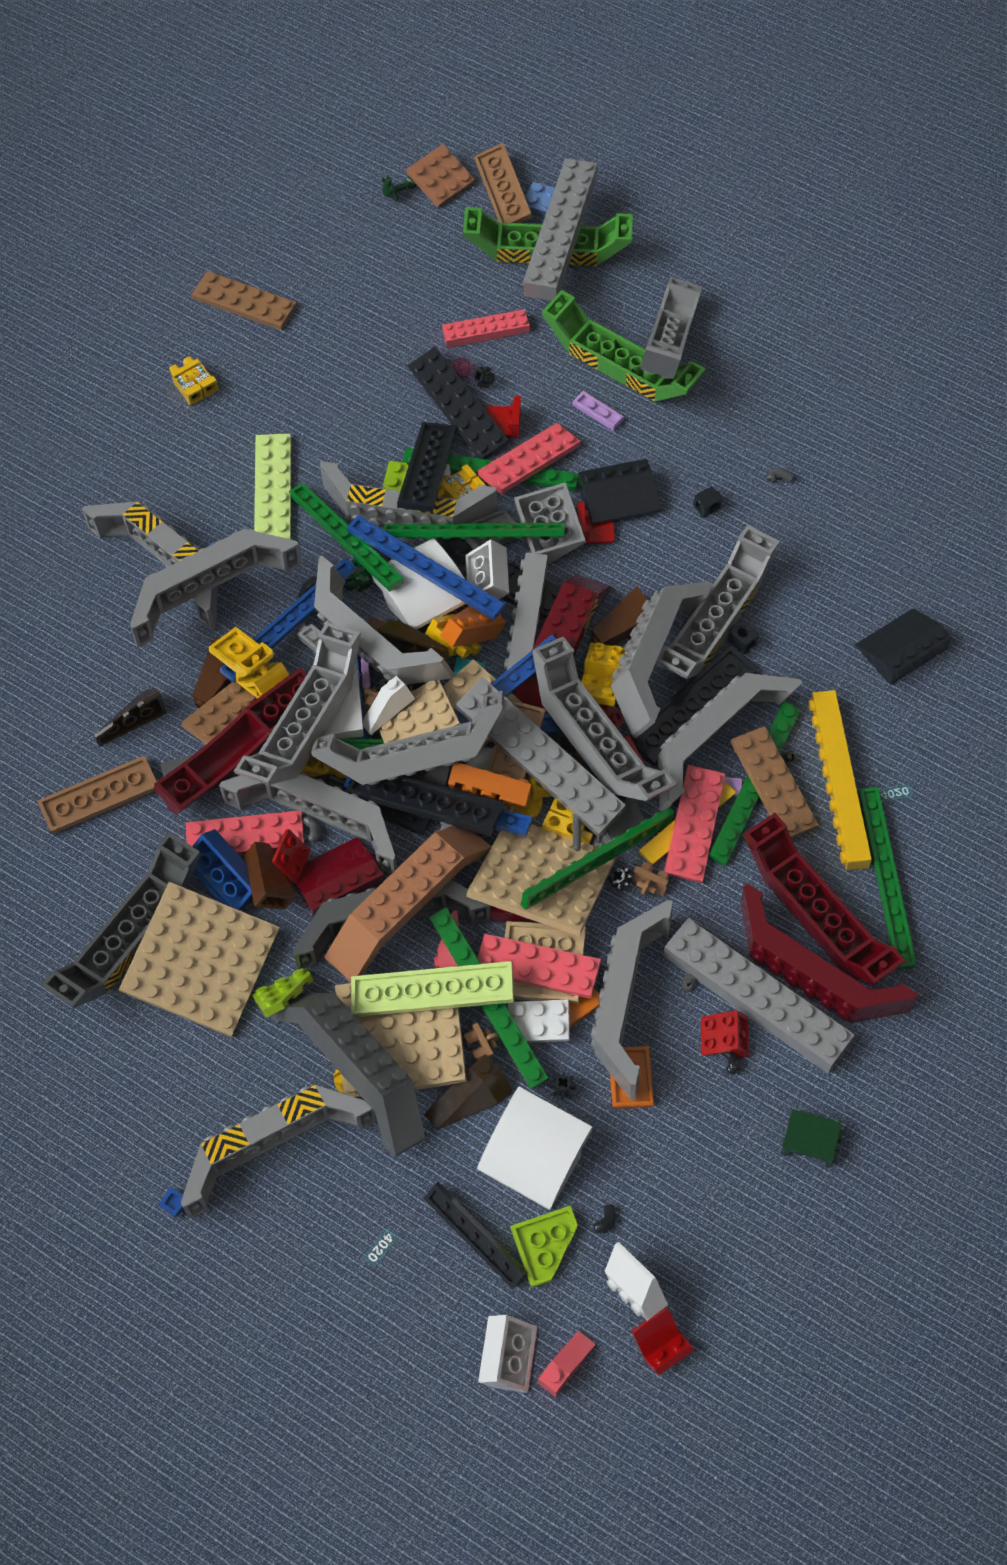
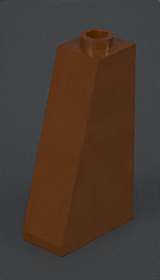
M638 587L634 588L592 629V643L615 646L631 637L632 630L638 624L636 620L643 613L642 606L648 600Z
M214 637V639L212 640L211 645H212L213 643H215V642H216L217 640H219V639H217V638ZM209 651L192 694L195 706L198 709L232 683L220 673V668L224 663Z
M254 842L244 854L255 907L286 910L296 898V895L286 875L272 862L275 853L269 843Z

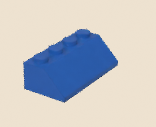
M216 829L201 834L192 846L201 853L193 874L220 903L241 911L253 901L246 862Z

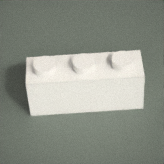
M489 540L466 555V575L468 582L498 600L509 594L507 549L503 545Z
M619 1242L616 1243L605 1269L609 1279L607 1284L613 1292H619L618 1294L625 1304H631V1308L637 1316L642 1315L648 1321L665 1308L668 1303L656 1278Z
M508 1315L488 1316L478 1382L493 1388L527 1393L537 1326Z

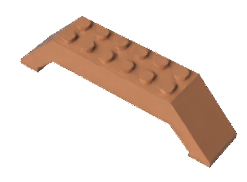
M451 826L435 832L349 915L324 958L350 982L352 976H362L379 950L464 866L475 861L479 862L490 851L491 846L474 831L457 826Z

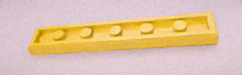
M725 780L718 809L736 793ZM675 820L639 850L640 855L651 866L668 853Z

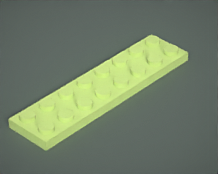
M291 434L256 435L254 531L291 539V496L289 494V490H291Z
M511 961L351 977V1012L355 1017L514 1002L513 964Z

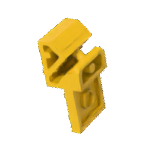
M237 627L209 646L211 654L236 672V682L256 698H259L289 676L282 662L267 663L274 655L271 648L263 642L258 644Z
M590 643L581 683L597 704L615 706L616 698L611 688L612 675L619 668L618 661L620 657L626 652L620 646Z

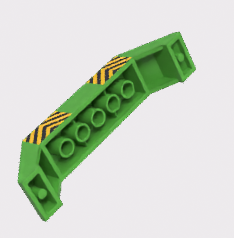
M465 207L463 236L497 262L530 263L543 224L499 223L483 212L482 208ZM616 213V217L599 227L582 226L569 265L598 266L632 243L633 214Z
M563 290L542 311V316L571 356L654 402L687 394L706 370V368L690 361L688 364L678 365L674 379H666L659 374L645 372L643 369H640L645 349L590 320L576 302V297Z

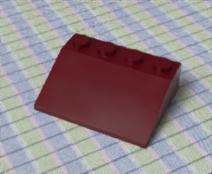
M356 837L306 862L298 882L294 884L314 918L323 902H327L331 898H343L350 893L358 894L370 888H378L384 882V879L375 860L359 838Z

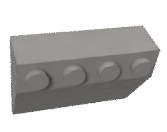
M566 482L514 498L521 523H565V535L560 538H551L550 536L533 538L532 536H525L531 553L548 555V563H551L586 542Z

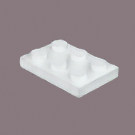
M569 1000L508 1003V1011L527 1043L570 1041Z

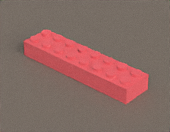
M525 309L443 324L442 331L446 346L449 348L529 333L530 325Z

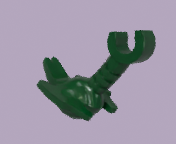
M389 175L386 179L381 178L383 182V195L388 198L393 197L395 202L399 199L396 192L407 188L413 189L417 186L410 176L405 179L404 183L396 186L391 184L392 178Z
M352 560L351 562L356 567L349 574L348 579L353 578V580L345 584L344 587L348 591L360 587L358 589L360 593L372 585L373 577L357 560Z

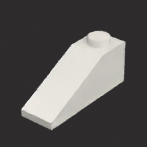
M397 676L381 688L363 719V727L371 735L415 699L407 686Z

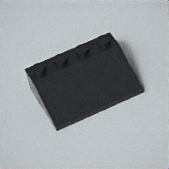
M647 458L578 472V488L585 507L588 509L592 525L661 512L662 510L653 473Z
M912 608L859 641L855 646L882 677L892 685L947 650L952 637L939 623Z

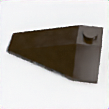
M389 619L379 631V634L401 653L425 652L432 648L444 658L447 664L449 663V650L447 647L406 623Z
M152 688L136 696L94 735L98 746L100 747L167 714L160 692Z
M486 1054L466 1070L467 1082L453 1084L424 1113V1116L437 1130L458 1122L466 1116L479 1113L480 1110L499 1104L513 1091L500 1069Z

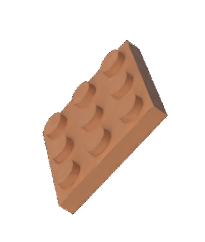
M444 144L406 170V173L437 208L473 184L475 180Z

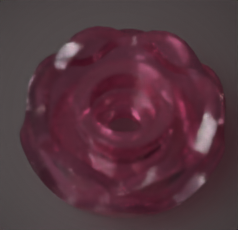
M464 357L454 359L450 365L459 377L467 376L472 370L470 361Z

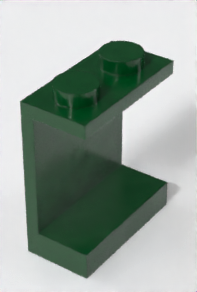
M792 1109L781 1154L789 1156L790 1152H795L827 1161L826 1167L830 1168L832 1162H836L839 1150L836 1149L837 1142L841 1143L844 1131L840 1130L842 1123Z

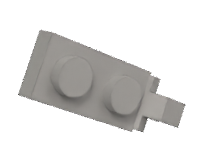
M301 623L296 627L297 637L316 653L319 641L318 635L321 631L313 624L307 627Z

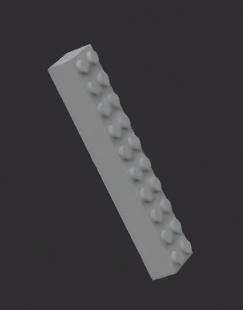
M565 158L523 281L524 296L552 301L560 292L598 178L597 163Z
M481 677L456 703L457 710L471 722L483 704L484 695L499 691ZM504 697L503 709L487 737L566 809L579 818L597 837H600L624 812L626 805Z
M688 918L664 947L663 956L687 974L694 975L701 984L829 1074L851 1045L855 1036L852 1032Z

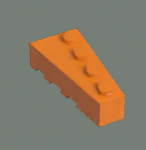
M469 606L448 620L440 636L451 647L493 640L498 637L506 621L502 618L501 614L495 620H492Z
M458 762L453 764L448 781L450 788L505 803V805L524 810L528 808L533 789L526 779L518 778L516 780L506 774H496L489 770L475 768Z

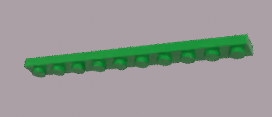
M412 448L405 449L402 461L407 463L408 466L414 450ZM450 454L447 464L450 465V471L454 474L461 471L463 466L468 465L477 477L478 470L493 461ZM544 468L520 484L548 488L566 482L568 491L575 492L578 473Z
M304 483L289 490L291 498L389 592L404 584V578L366 542L347 531L348 525Z
M565 523L384 524L382 530L396 538L405 537L406 539H415L416 537H423L424 539H433L434 537H441L443 539H450L452 537H460L461 539L496 537L503 539L512 536L518 539L525 536H532L533 538H542L543 536L560 538L565 535Z
M785 701L781 704L768 731L779 753L801 710ZM748 774L708 855V858L723 866L727 864L759 797Z
M879 788L859 789L858 794L890 946L893 945L906 960L896 970L916 968L915 954Z
M669 807L657 812L655 816L643 820L636 827H631L626 833L614 837L609 843L602 844L592 853L588 852L580 860L571 862L568 867L557 870L547 879H542L532 888L528 887L522 894L521 906L525 910L529 909L663 830L672 822L674 811Z
M447 907L429 917L458 966L480 964ZM505 1004L481 1005L530 1089L532 1090L549 1080Z

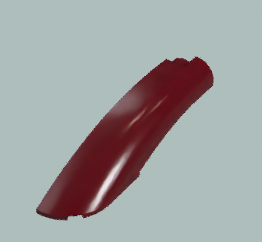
M299 668L246 706L227 727L203 748L154 783V791L166 802L167 808L171 812L179 814L232 775L243 755L249 757L261 750L307 676L302 668Z

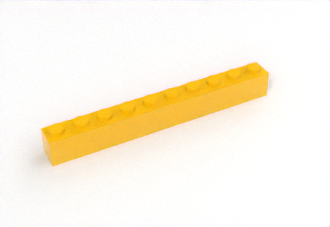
M836 691L813 692L812 698L809 700V710L813 711L812 725L817 730V733H815L816 743L820 744L819 759L824 764L822 773L823 777L827 778L826 793L827 795L830 794L831 798L829 807L830 811L834 812L833 827L838 831L836 841L837 845L841 846L840 861L841 864L845 865L846 871L869 868L872 859Z

